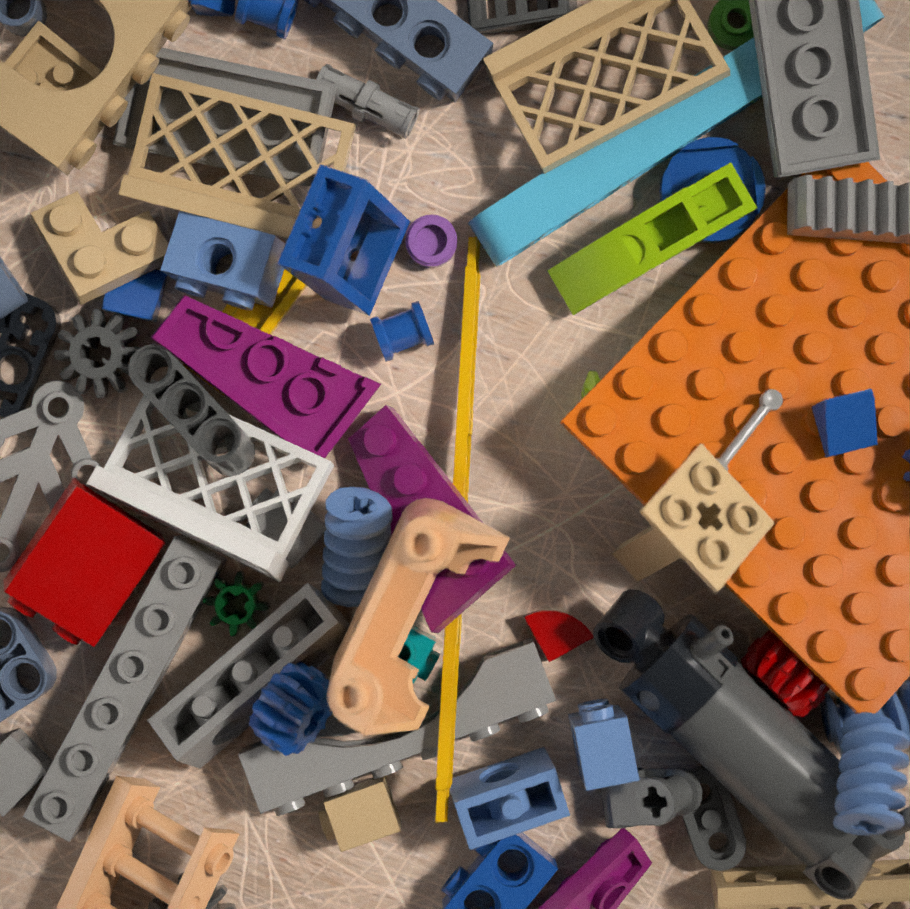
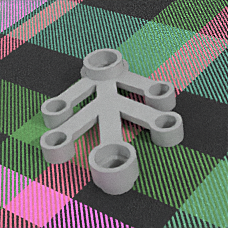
M55 380L41 385L34 393L30 407L0 419V448L4 444L5 438L37 427L28 448L0 459V482L17 476L0 518V543L7 545L9 548L8 556L0 561V572L11 569L20 556V547L16 536L38 482L51 510L65 491L50 457L57 436L59 435L73 463L71 469L72 479L76 478L78 480V471L84 465L100 466L97 461L91 458L77 426L84 412L83 398L81 394L75 391V387L68 382ZM56 397L64 398L68 404L66 413L59 417L51 415L48 411L49 402Z

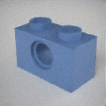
M179 210L160 270L176 281L175 289L183 293L205 298L208 290L223 294L222 301L240 309L252 311L254 303L272 308L284 272V268L278 264L285 243L276 235ZM232 254L233 261L231 267L226 272L217 275L216 267L219 260L226 255Z
M596 699L579 703V712L568 714L579 775L586 791L640 781L628 718L618 704L609 705L608 699Z
M545 747L452 778L450 794L469 850L570 816L556 769Z

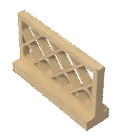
M592 0L483 58L490 83L497 95H500L543 174L730 76L729 66L689 0ZM674 5L677 6L684 18L680 35L652 29L657 14ZM645 21L644 27L638 26V24ZM689 30L692 31L696 40L687 38ZM621 33L639 37L640 40L633 60L605 54L610 39ZM648 40L676 47L669 69L641 63ZM599 45L598 51L591 50ZM683 49L705 54L712 65V68L697 76L677 72ZM574 58L594 62L587 84L584 85L560 79L564 63ZM602 64L629 71L622 94L595 87ZM553 70L551 76L544 75ZM637 73L665 80L661 95L650 101L631 97L630 94ZM529 82L547 86L540 110L519 105L512 91ZM673 82L680 84L671 89ZM556 89L583 96L575 119L548 112ZM594 98L618 104L614 120L603 126L585 122L584 118L590 99ZM626 107L633 108V110L625 113ZM526 118L536 120L534 129H532ZM544 123L572 129L567 145L547 155L539 142ZM580 131L588 133L578 138Z
M152 73L128 175L123 174L118 195L289 238L301 210V206L291 190L315 176L320 164L327 167L333 165V169L345 172L356 124ZM164 87L182 92L192 108V111L169 125L159 111ZM193 95L210 100L199 106ZM221 102L232 104L243 123L218 138L204 113ZM242 107L260 111V113L249 119ZM271 115L283 117L293 136L268 151L256 132L254 125ZM197 118L211 143L186 157L173 132ZM293 120L311 125L299 132ZM155 121H157L161 130L152 135ZM322 127L341 132L336 154L318 164L304 138ZM248 131L261 156L236 170L222 145ZM166 137L180 162L162 173L144 169L149 147ZM298 143L312 168L286 183L272 158ZM216 150L230 175L212 186L202 184L191 164ZM266 162L280 188L261 199L250 194L241 177ZM185 169L191 181L173 175ZM235 182L241 193L223 188ZM285 194L291 206L273 201ZM321 218L313 221V228H318L321 225Z
M910 859L875 861L857 893L847 900L836 899L823 892L803 873L806 868L805 864L738 867L724 871L710 869L714 909H786L787 907L815 909L812 906H822L820 909H836L839 905L853 904L857 909H885L891 902L910 901ZM865 903H874L870 908L865 905Z

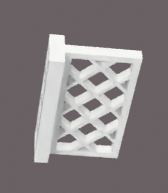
M152 379L150 383H157L158 381ZM143 395L104 468L96 465L87 484L105 498L280 582L290 564L286 557L326 483L334 464L323 457L229 415L250 437L252 442L258 441L265 445L269 462L246 470L240 475L229 476L208 484L201 462L204 459L188 442L190 454L166 463L163 462L157 440L179 432L172 424L154 430L150 415L155 406ZM194 402L188 405L186 409L198 413L201 402ZM185 409L183 413V419L192 418L193 416L188 417L187 411ZM143 428H145L146 433L140 435ZM235 437L225 438L223 442H220L216 449V455L227 451L230 452L234 446ZM146 444L150 445L155 467L135 474L122 468L132 449ZM275 450L287 456L277 459ZM299 462L316 468L306 487L287 493L280 469ZM193 464L200 487L180 495L172 492L167 473ZM273 472L280 496L253 505L246 482ZM159 477L161 486L149 480ZM238 485L245 509L226 516L216 513L211 494ZM203 498L206 507L193 501ZM298 501L293 511L291 503ZM283 506L288 522L277 542L261 534L256 515ZM248 519L251 529L237 522Z

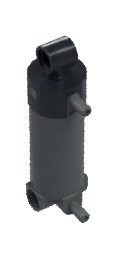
M629 589L624 591L593 630L595 642L603 653L621 663H634V666L621 682L619 689L664 733L670 734L805 864L806 868L803 873L827 895L836 899H851L857 893L875 860L899 849L903 845L905 833L910 831V806L900 811L890 810L904 818V826L898 830L862 836L845 833L836 829L833 825V820L837 815L834 804L839 795L836 786L841 774L838 766L839 759L738 662V658L727 648L733 641L731 630L724 625H719L712 631H709L692 614L680 619L667 630L663 627L665 615L655 599L639 590Z

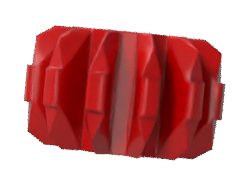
M768 630L761 638L758 637L747 649L746 655L741 659L742 666L793 716L805 717L812 708L815 710L826 698L824 695L830 690L771 630Z

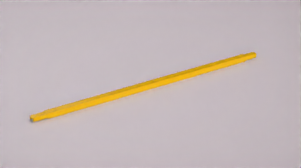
M471 236L468 238L467 266H465L453 485L467 502L473 432V403L481 278L479 273L480 241L477 237ZM462 613L446 626L444 631L435 789L437 790L436 823L448 822L449 791L453 778Z

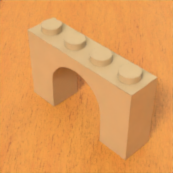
M92 0L111 17L115 35L114 48L105 69L90 83L76 89L55 91L42 88L0 60V127L67 176L74 167L78 170L83 168L96 150L97 144L93 141L105 125L112 127L125 112L128 105L125 97L136 82L140 85L144 84L154 73L159 63V58L156 57L159 50H161L167 40L175 42L186 29L190 21V16L187 13L191 9L187 0Z

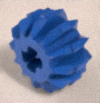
M290 662L282 668L280 674L275 673L272 675L271 681L266 687L261 688L262 694L252 707L254 713L250 717L249 726L254 729L253 733L262 739L261 742L273 751L278 750L285 756H288L292 753L298 754L302 752L307 743L315 742L316 735L325 728V722L333 714L328 703L330 681L325 678L326 675L313 666H307L303 662L296 664Z

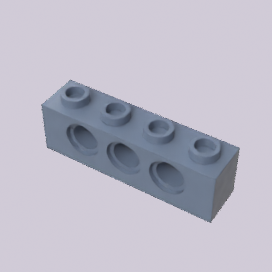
M304 0L315 8L321 2L335 12L336 15L333 21L354 38L358 39L361 33H363L378 45L374 50L376 54L392 67L399 70L403 64L420 76L416 83L439 101L446 95L456 103L483 67V58L493 52V42L437 0ZM391 4L398 7L403 15L395 25L382 26L373 18L375 11L382 5ZM433 35L443 42L444 49L438 56L426 58L415 50L416 42L423 36Z

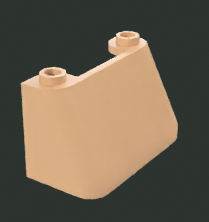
M428 498L417 499L406 507L334 658L328 689V703L333 715L338 720L362 735L419 730L430 706L419 701L413 690V679L416 678L419 669L399 658L400 651L438 572L446 567L455 573L465 574L469 564L475 560L485 559L499 562L510 537L442 501Z

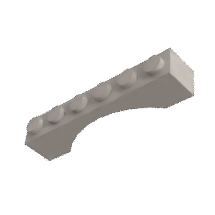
M532 637L482 657L471 678L457 693L455 739L469 734L471 741H477L499 732L498 723L517 716L519 722L523 723L549 712L547 704L556 701ZM440 709L429 718L423 720L419 730L401 731L374 739L346 741L316 737L315 742L307 743L302 752L298 754L292 753L288 756H285L278 750L273 751L261 741L243 747L238 756L260 814L274 809L276 816L290 813L305 805L303 797L322 790L325 797L340 794L354 787L353 778L372 772L374 779L387 776L403 768L400 760L419 753L422 760L436 757L438 754Z

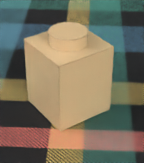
M386 776L365 780L354 784V787L340 794L325 797L323 802L325 809L318 812L328 842L336 839L340 852L401 831L402 822Z

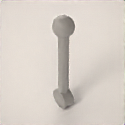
M770 389L760 396V407L723 454L716 458L727 471L728 463L768 412H773L781 407L783 397L779 391Z

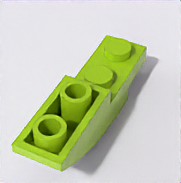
M730 162L691 186L683 188L547 271L572 315H575L757 209V206L733 164Z

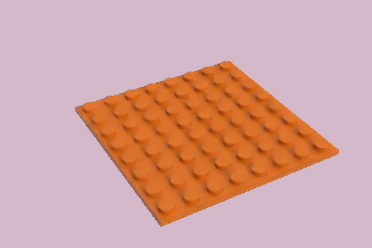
M869 162L807 172L799 176L812 175L813 179L832 176L833 181L853 178V182L872 179L874 184L887 181ZM787 188L560 423L645 506L699 444L702 443L715 458H719L760 407V396L770 389L779 391L783 397L781 407L773 412H768L728 463V472L775 523L724 585L855 714L863 712L876 714L910 676V481L903 479L904 474L910 471V463L902 458L904 452L910 449V244L787 235ZM872 389L875 398L878 445L826 458L812 406L827 399Z

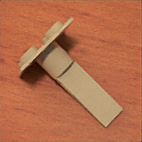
M701 443L640 511L652 526L621 543L612 555L637 581L646 578L682 557L701 579L717 593L775 522Z

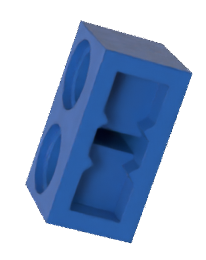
M523 832L475 848L474 851L479 856L469 868L465 870L462 866H459L443 885L441 891L446 896L442 899V909H468L464 903L465 898L475 890L486 891L493 897L494 902L489 909H526L558 870L556 859ZM516 849L525 854L527 857L526 864L517 872L510 873L502 870L497 864L498 858L503 852Z

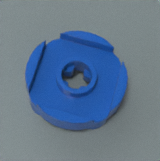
M720 137L701 138L687 144L672 157L660 181L659 193L661 202L731 162L757 209L700 241L702 243H720L738 236L753 223L765 200V178L759 163L753 156L750 157L745 150L738 147L737 143Z

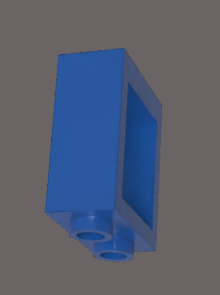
M320 164L278 264L325 300L370 316L410 221L366 179ZM321 218V225L318 228H313V221ZM355 251H359L356 260L352 261V253Z

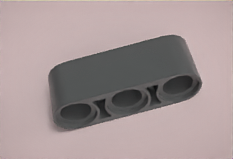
M156 344L146 345L138 349L131 357L128 366L129 376L138 389L214 470L225 476H236L245 472L253 463L255 456L254 444L250 437L169 350ZM167 366L168 370L165 377L159 382L151 384L150 380L154 372L161 367ZM194 402H201L200 410L195 416L190 419H183L184 410L188 405ZM235 437V443L230 452L225 455L216 456V449L219 443L225 438Z

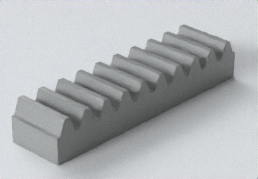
M804 175L794 178L788 183L787 235L910 244V182L898 186L894 185L893 181L874 184L872 179L853 182V178L833 181L832 176L813 179L812 175Z

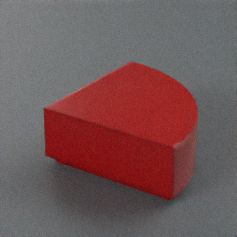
M538 610L524 615L527 624L549 662L594 638L584 623L565 612Z

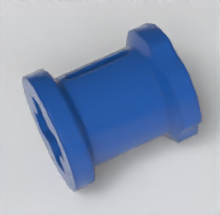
M239 0L235 12V22L244 25L249 21L275 30L277 37L286 39L293 25L299 0Z
M419 301L411 303V309L382 320L378 316L370 318L385 362L393 360L394 353L422 343L427 347L434 345Z

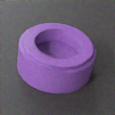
M425 215L419 217L407 230L405 238L407 252L411 259L420 266L426 268L443 266L455 254L457 248L456 231L452 224L441 216Z

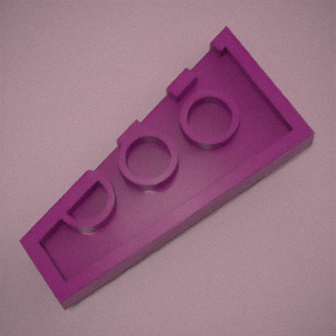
M183 296L151 336L159 345L169 350L172 355L279 438L323 458H326L381 386L380 383L356 374L341 367V365L294 346L290 342L265 333L187 296Z
M385 405L348 439L369 489L378 492L386 498L392 507L391 536L406 507L417 499L428 498L445 502L482 522L393 407ZM505 550L499 562L485 559L475 560L469 564L465 574L455 573L446 567L438 572L421 607L431 633H440L516 566Z
M621 828L612 838L601 843L595 854L575 874L565 878L557 891L539 909H617L651 866L652 862L638 840L628 830Z

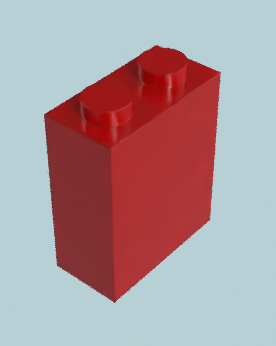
M73 478L3 580L4 592L10 595L7 602L28 617L34 618L38 612L54 622L52 630L68 642L78 645L83 640L95 647L166 542L159 531L76 478Z

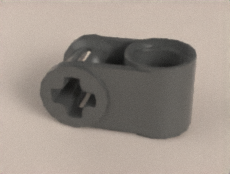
M637 767L640 781L600 788L606 827L614 829L664 825L674 819L675 816L694 812L702 801L700 781L694 773L680 767L658 769Z

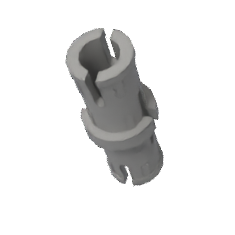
M325 64L320 70L316 80L337 85L334 103L351 111L354 119L360 122H364L367 119L389 129L404 139L409 136L420 112L418 107H413L380 91V85L371 80L364 83L344 74L329 64Z

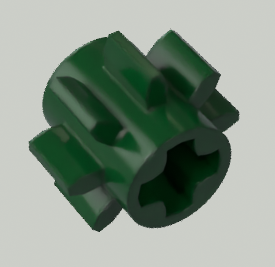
M241 570L237 572L234 583L228 585L225 579L220 576L217 577L214 582L220 590L217 597L210 596L203 600V603L215 606L217 615L212 618L209 624L214 626L221 621L230 624L229 633L231 637L237 635L240 624L244 622L251 629L257 627L259 622L253 615L257 610L265 611L270 608V604L265 601H259L257 592L264 586L263 581L257 582L251 587L244 583L245 574ZM228 591L235 596L242 592L247 595L249 601L244 605L245 611L248 613L246 616L240 611L234 612L232 615L227 611L226 606L230 602V598L227 595Z

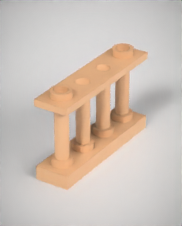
M116 776L56 909H117L110 904V897L120 875L169 904L167 909H206L220 876L227 871L233 860V847L239 833L232 829L204 828L201 836L154 809L153 803L160 787L145 778ZM142 827L191 856L179 884L132 857V849Z

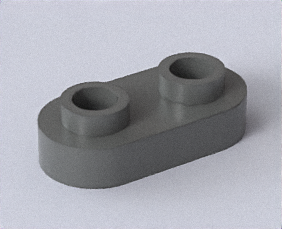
M703 766L690 768L688 770L694 773L700 783L707 784L710 788L708 797L701 801L700 806L694 812L682 815L694 853L703 865L712 870H729L742 860L746 851V838L731 794ZM714 833H724L726 835V844L720 849L710 848V837Z

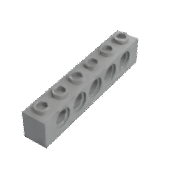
M184 535L173 538L25 811L24 818L68 842L81 831L204 604L203 600L210 593L215 583L214 580L223 569L227 558Z

